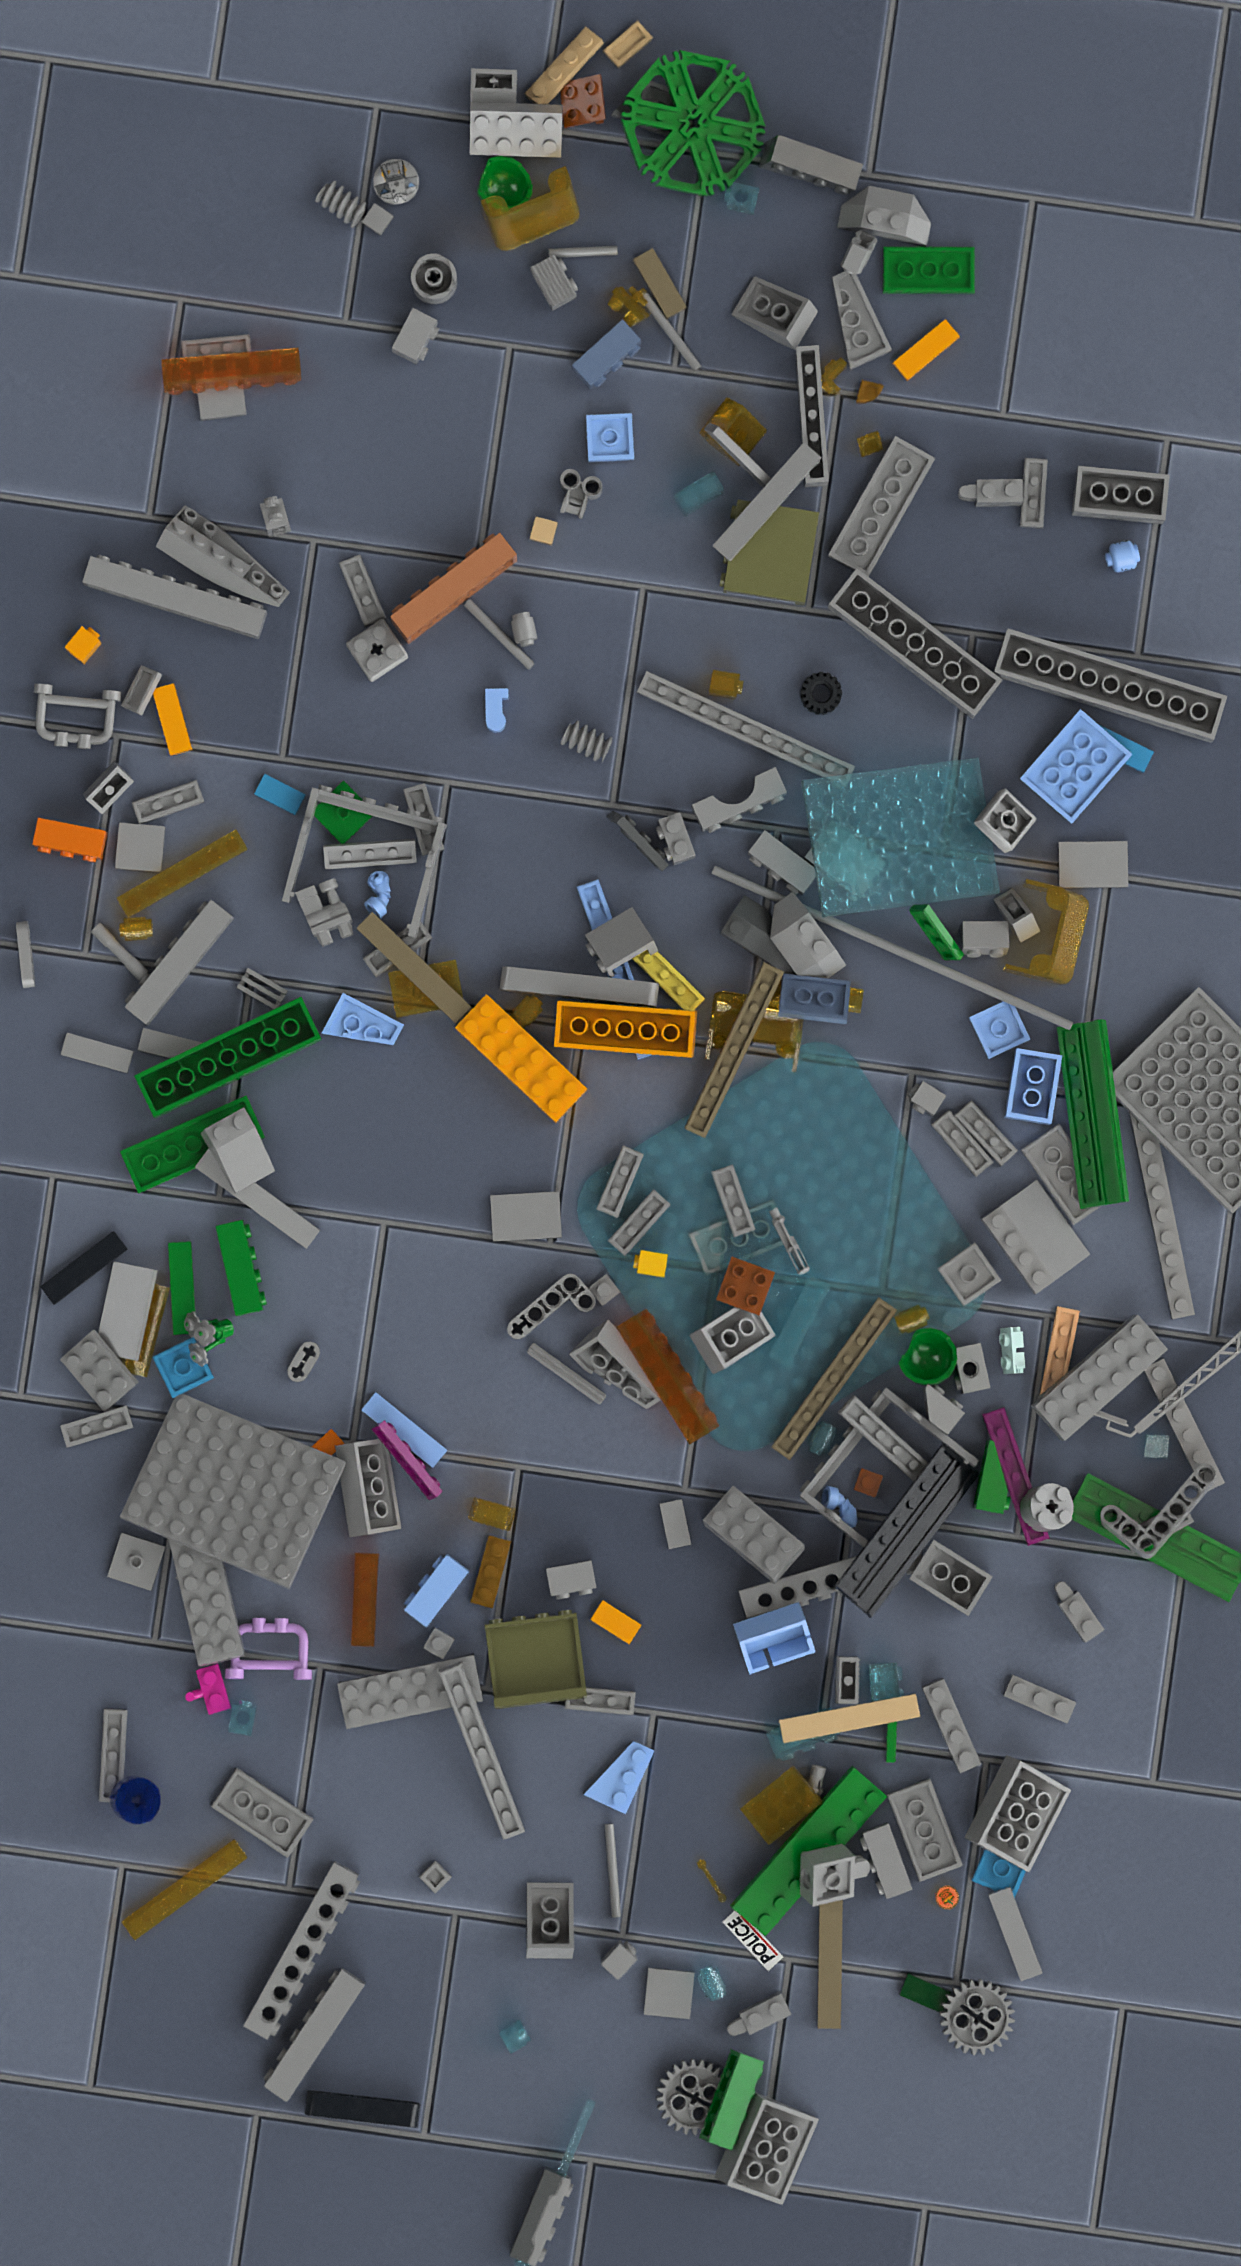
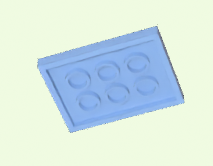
M1080 709L1020 779L1072 824L1131 757L1132 753Z

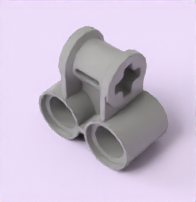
M567 469L562 472L560 485L567 493L564 497L560 513L568 512L577 515L579 519H583L588 499L595 500L602 494L601 480L596 476H589L581 482L580 474L576 470ZM567 476H573L577 479V482L574 486H567L564 483V479ZM589 483H595L599 489L595 493H589L586 490V486Z

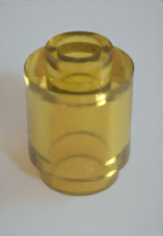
M146 917L124 918L123 923H119L120 937H125V941L147 940L148 937H153L152 919H146Z
M534 994L531 997L526 995L512 1010L513 1014L511 1017L524 1029L527 1025L530 1026L542 1013L543 1009L541 1006L543 1003Z
M919 1304L899 1312V1315L894 1317L901 1334L905 1332L909 1334L927 1326V1320L930 1317L925 1306L920 1308Z

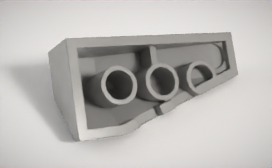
M609 1320L594 1328L569 1354L585 1371L591 1375L593 1372L605 1379L604 1383L609 1386L611 1383L622 1390L623 1395L645 1409L653 1406L663 1398L625 1336Z

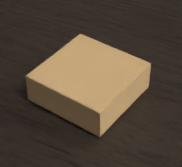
M535 517L530 540L552 545L558 522Z

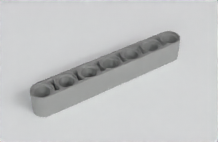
M504 966L501 970L499 990L657 1007L659 984Z

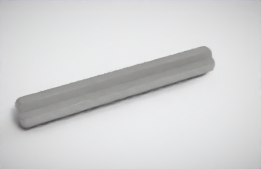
M535 1343L527 1350L530 1356L597 1404H601L606 1398L602 1391Z

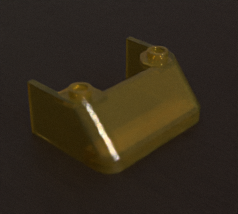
M1026 879L1023 887L1046 892L1047 905L1054 910L1062 911L1051 956L1046 954L1034 956L1030 962L1029 969L1006 964L1003 972L1058 985L1067 984L1074 974L1089 910V902L1084 896L1065 888Z
M719 991L714 994L705 1059L709 1060L711 1046L719 1049L723 1047L747 994ZM772 998L752 1042L776 1045V1052L781 1057L793 1058L792 1072H796L804 1019L779 1017V999Z

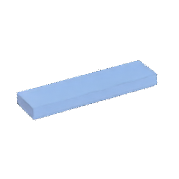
M377 1392L374 1393L362 1408V1411L375 1422L380 1423L385 1420L395 1427L396 1434L401 1441L404 1440L410 1446L411 1451L432 1468L446 1453V1448Z

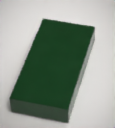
M908 1973L899 1995L932 2010L941 2012L945 2008L941 2003H947L948 1998L946 1994L950 1995L951 1991Z

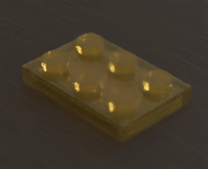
M456 960L428 965L463 998ZM400 970L388 972L397 1018L441 1010Z
M793 1765L740 1810L767 1844L770 1845L823 1801Z

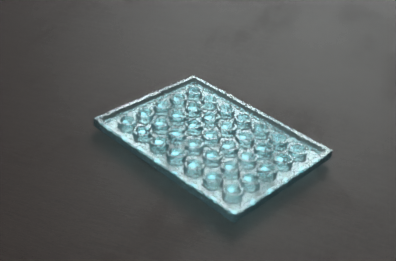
M979 757L801 781L822 918L1000 893L992 841L974 824L975 819L986 807Z

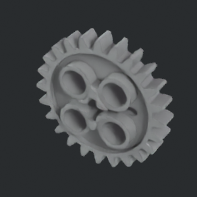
M969 1979V1986L960 1982L961 1989L957 1990L955 1987H952L954 1995L946 1994L949 2002L941 2003L946 2008V2011L939 2012L941 2016L945 2017L939 2023L947 2026L942 2030V2033L950 2034L947 2038L949 2043L956 2040L954 2043L956 2049L963 2045V2053H966L971 2048L973 2055L976 2054L977 2049L980 2050L982 2055H985V2048L987 2047L994 2052L993 2045L996 2043L1001 2047L1000 2039H1009L1004 2033L1006 2031H1013L1008 2026V2023L1015 2022L1013 2018L1009 2017L1015 2011L1012 2008H1007L1012 2001L1010 1999L1004 2000L1007 1993L1005 1991L999 1993L1000 1987L998 1985L991 1989L992 1982L989 1980L985 1986H983L982 1979H978L977 1985L974 1984L972 1979ZM978 1995L980 1997L979 2003L976 2006H970V1998ZM963 2004L974 2013L979 2014L985 2021L992 2024L994 2028L991 2030L979 2020H975L969 2013L961 2009L960 2005ZM991 2009H998V2016L993 2020L988 2019V2012ZM961 2014L966 2015V2022L963 2025H956L957 2016ZM984 2028V2036L979 2039L975 2038V2030Z
M690 2058L689 2065L684 2060H681L680 2068L673 2064L674 2071L672 2073L668 2070L665 2071L668 2078L659 2079L664 2084L663 2087H656L662 2095L656 2096L655 2099L662 2101L657 2106V2109L665 2110L660 2116L663 2119L669 2117L667 2125L671 2126L675 2123V2131H679L683 2127L684 2134L687 2135L689 2129H691L692 2134L696 2135L698 2129L702 2130L710 2107L703 2105L695 2099L691 2100L687 2095L675 2090V2087L679 2086L691 2094L696 2093L700 2099L712 2103L721 2075L718 2076L719 2068L712 2070V2063L709 2062L704 2067L702 2059L696 2065L694 2059ZM692 2075L694 2077L693 2084L689 2087L684 2086V2078ZM708 2086H713L714 2094L711 2097H704V2089ZM681 2096L683 2098L682 2105L680 2107H673V2099ZM697 2107H702L703 2115L699 2118H694L693 2110Z

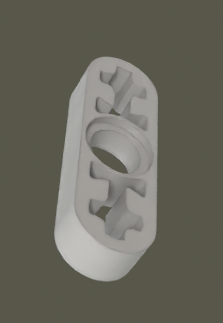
M28 921L16 922L23 988L35 987Z

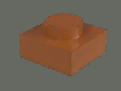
M861 1468L853 1490L876 1497L883 1476Z

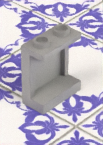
M633 907L585 934L588 944L585 946L592 957L597 956L599 960L596 961V964L602 973L607 972L610 978L614 977L613 970L642 952L647 950L650 955L658 952L653 938Z

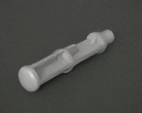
M778 1208L769 1211L773 1219L772 1224L797 1274L807 1273L810 1267L794 1236H789L783 1224L785 1217L780 1214ZM796 1249L799 1250V1252H800V1254H801V1256H802V1258H803V1260H804V1262H805V1264H806V1267L804 1266V1264H803V1262H802V1260H801V1258H800V1256H799V1254H798V1252H797ZM790 1252L792 1253V1255H793V1257H794V1259H795V1261H796V1263H797V1265H798V1267H799L800 1270L797 1269V1267H796V1265H795V1263H794V1261H793V1259H792V1257H791V1255H790Z

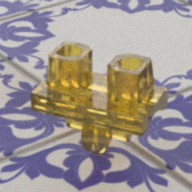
M622 286L616 287L612 291L614 295L609 300L608 305L616 312L624 305L630 310L622 318L629 327L635 326L650 316L643 308L648 303L643 297L647 292L644 288L637 291L631 286L628 291L633 295L632 297Z

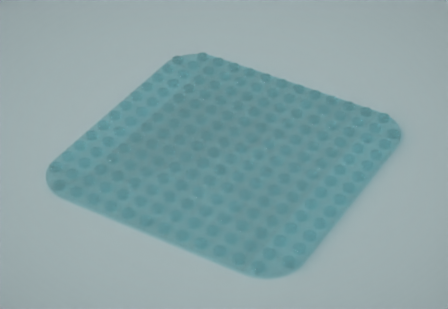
M811 1042L801 1045L730 1088L705 1138L684 1129L690 1116L688 1114L633 1148V1150L643 1153L644 1156L618 1218L596 1210L616 1160L595 1172L586 1181L579 1195L577 1212L584 1234L707 1432L718 1443L734 1450H756L772 1443L778 1438L878 1297L895 1308L897 1312L829 1406L899 1364V1360L907 1352L911 1338L916 1330L933 1328L947 1334L968 1321L980 1308L986 1293L985 1291L963 1307L937 1270L938 1267L969 1247L970 1243L856 1060L846 1050L830 1043ZM732 1164L756 1229L737 1237H733L711 1174L712 1171ZM654 1189L671 1205L627 1255L624 1256L608 1240ZM778 1208L780 1214L785 1217L783 1224L789 1236H794L810 1267L807 1273L797 1274L772 1224L773 1219L769 1211ZM722 1222L721 1226L709 1230L710 1226ZM689 1233H700L699 1235H696L694 1237L696 1239L701 1254L696 1251L691 1236L689 1237ZM716 1237H720V1238H721V1240H712V1239H714V1238H716ZM796 1249L797 1252H798V1254H799V1256H800V1258H801V1260H802V1262H803V1264H804V1266L806 1267V1264H805V1262H804V1260H803V1258H802V1256H801L799 1250ZM641 1250L668 1254L665 1277L637 1274V1268H633L635 1254L640 1255ZM790 1252V1255H791V1257H792V1259H793V1261H794V1263H795L797 1269L800 1270L799 1267H798V1265H797V1263H796V1261H795V1259H794V1257H793V1255H792V1253ZM702 1256L708 1270L720 1266V1270L712 1273L705 1272L701 1263ZM731 1257L775 1272L761 1312L776 1336L727 1368L712 1374L689 1335L734 1307L716 1300Z

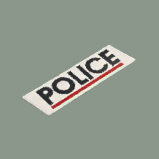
M736 1911L723 1921L767 1971L783 1958L764 1935Z

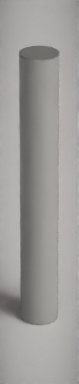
M617 246L549 249V257L555 255L556 258L618 255Z

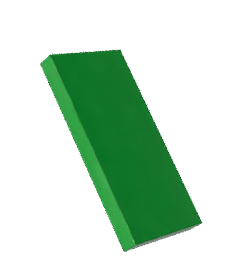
M883 247V294L975 293V247Z

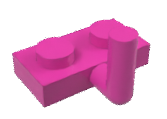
M219 1663L196 1670L201 1688L189 1691L185 1695L186 1700L193 1701L204 1697L209 1715L230 1709L231 1704Z

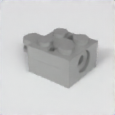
M843 1844L801 1853L800 1895L812 1906L854 1897V1879L866 1877L870 1872V1863L862 1855L852 1854Z

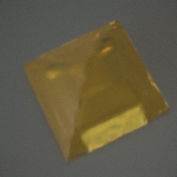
M878 431L857 438L862 457L883 449Z

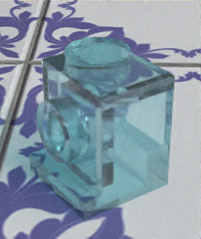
M520 2019L499 2031V2035L510 2054L526 2046L527 2042L531 2040Z

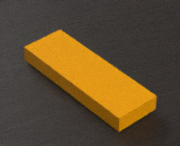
M945 319L895 360L893 365L908 381L958 340L960 336Z
M175 684L155 688L153 696L170 756L193 750Z

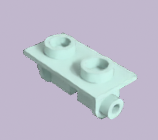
M1020 1327L1000 1328L999 1343L1002 1348L1001 1367L1003 1374L1023 1373V1368H1025L1024 1352L1016 1353V1348L1024 1347L1023 1331H1020Z

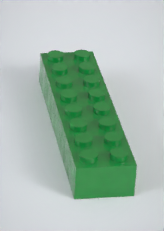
M299 997L134 1075L153 1117L156 1119L321 1041L322 1038L303 998Z

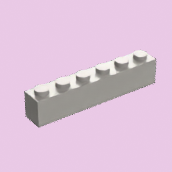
M819 345L798 346L795 349L801 442L802 444L806 443L822 458L804 478L805 487L828 486L829 478Z
M214 901L203 902L197 910L199 915L194 921L190 919L182 929L184 934L180 939L176 937L170 943L168 954L165 957L161 955L153 965L156 969L152 974L147 973L139 982L141 985L140 989L136 993L132 991L126 998L125 1002L127 1005L125 1008L147 1026L234 919L233 916Z
M344 1968L340 1972L334 1971L328 1980L331 1986L327 1992L324 1990L320 1992L315 2000L319 2004L314 2011L308 2010L302 2020L305 2022V2025L301 2031L299 2029L294 2031L289 2039L293 2043L288 2050L283 2048L276 2059L279 2061V2064L275 2070L270 2068L263 2078L267 2081L264 2087L286 2102L365 1986V1982Z

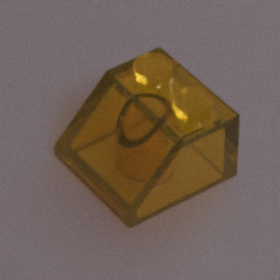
M726 397L699 434L712 447L740 467L704 428L709 423L719 426L747 455L750 454L767 430L743 405Z

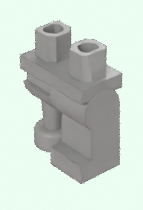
M336 878L319 884L320 891L327 894L329 905L323 907L314 885L295 892L314 937H317L322 947L333 943L329 931L338 928L342 939L353 935L351 925L353 921L346 905L341 902L335 890L338 887Z

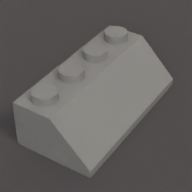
M380 1439L335 1446L337 1458L346 1461L340 1481L349 1537L402 1529L389 1450Z

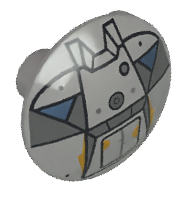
M391 159L382 163L377 168L373 178V185L377 195L383 202L402 204L416 195L419 177L415 168L407 161Z

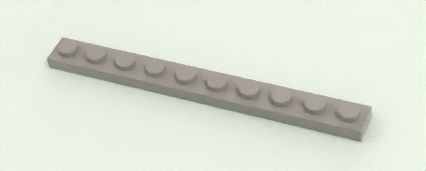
M646 671L637 690L638 694L843 788H846L855 766L648 671Z
M1129 1112L1171 1319L1195 1315L1160 1142Z

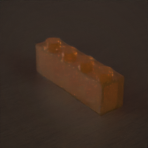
M355 1553L351 1646H375L379 1553Z

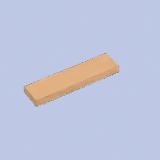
M1059 1306L1056 1308L1039 1395L1068 1373L1080 1313L1078 1310Z

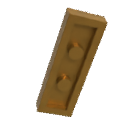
M488 1536L471 1603L493 1608L511 1541Z

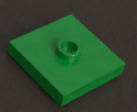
M344 780L331 792L339 795L341 791L354 794L353 799L362 801ZM324 802L316 806L314 817L341 844L346 843L373 817L372 815Z

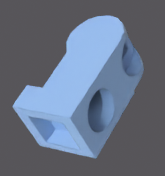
M508 688L485 689L486 725L491 732H501L506 726V719L502 711V700H509Z

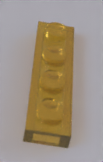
M157 1284L154 1286L139 1360L126 1359L124 1364L132 1374L143 1377L148 1375L170 1290L169 1287Z

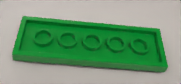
M247 1095L120 1151L138 1194L196 1169V1164L208 1150V1146L201 1136L202 1131L242 1108H245L261 1140L264 1139L265 1135Z

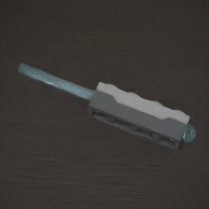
M591 2099L586 2101L558 2170L556 2171L545 2166L510 2251V2257L515 2258V2266H536L537 2262L542 2263L547 2249L543 2247L546 2240L551 2241L556 2229L552 2225L555 2218L560 2219L565 2207L561 2205L564 2196L569 2198L573 2188V2184L570 2183L571 2177L567 2175V2171L596 2104Z

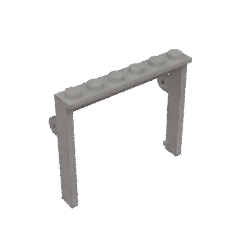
M319 785L318 789L312 787L282 901L290 903L295 895L293 891L317 802L321 801L435 833L432 848L426 860V870L412 922L407 924L406 927L410 929L408 936L416 937L447 824L442 823L443 818L430 815L429 819L420 817L421 812L407 809V813L398 811L399 806L385 803L383 807L376 805L377 800L363 797L361 801L353 799L354 794L341 791L339 795L331 793L332 788Z
M885 1388L883 1392L879 1389L871 1399L874 1403L869 1409L877 1417L881 1415L891 1402L943 1444L945 1443L964 1459L966 1465L969 1463L972 1467H975L978 1464V1459L888 1388ZM850 1426L843 1434L845 1440L840 1446L837 1443L828 1453L831 1456L826 1464L821 1462L814 1471L816 1474L811 1482L807 1480L799 1491L802 1492L800 1498L864 1547L868 1540L842 1521L835 1512L829 1508L827 1509L814 1498L862 1439L863 1435Z

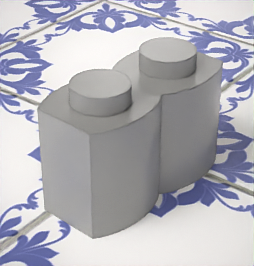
M862 230L856 232L841 262V267L846 273L856 275L862 272L877 243V238Z

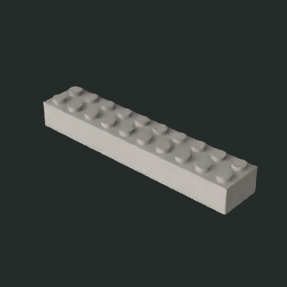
M1008 628L1005 632L993 671L1002 679L1212 743L1215 739L1227 700V696Z

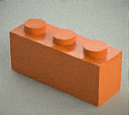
M38 818L32 845L38 847V852L51 854V850L60 852V856L73 858L74 855L83 856L82 860L96 863V859L102 860L107 832Z

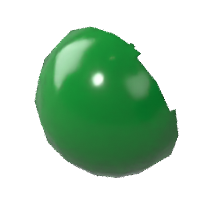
M505 156L488 159L476 190L478 197L486 207L494 212L506 214L515 212L527 204L532 196L533 184L529 174L523 168V164Z
M933 1328L918 1329L911 1338L907 1352L899 1360V1366L904 1375L914 1383L924 1386L928 1384L930 1386L937 1385L949 1378L954 1371L958 1360L956 1347L951 1337L941 1330Z

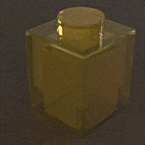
M713 670L709 695L736 700L737 694H742L744 681L739 680L740 674Z

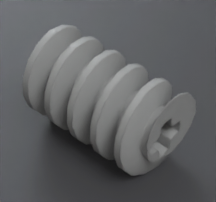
M336 180L330 184H325L318 193L315 202L318 203L322 200L323 208L330 205V213L337 211V218L340 219L345 216L344 223L348 224L352 221L351 228H354L365 212L366 202L364 201L358 205V196L351 200V191L342 194L343 185L335 189Z
M577 720L573 725L570 722L560 744L564 745L569 741V749L577 745V753H581L586 749V757L594 753L593 760L597 761L602 757L603 762L610 749L613 737L610 736L604 741L603 732L596 737L595 728L588 733V725L585 724L580 729V721Z

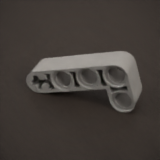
M566 1274L510 1321L507 1327L508 1334L513 1339L524 1338L569 1299L578 1310L589 1312L595 1307V1297L575 1274ZM567 1278H574L577 1281V1287L573 1291L566 1290L564 1287V1281ZM554 1292L558 1294L560 1300L557 1305L551 1306L546 1302V1297L549 1293ZM587 1295L591 1297L592 1305L589 1308H582L579 1305V1298L581 1296ZM535 1307L542 1311V1317L537 1321L529 1318L530 1309ZM525 1315L527 1321L533 1326L528 1328L526 1324L522 1328L523 1334H512L514 1329L512 1325L514 1323L520 1325L523 1322L520 1317Z

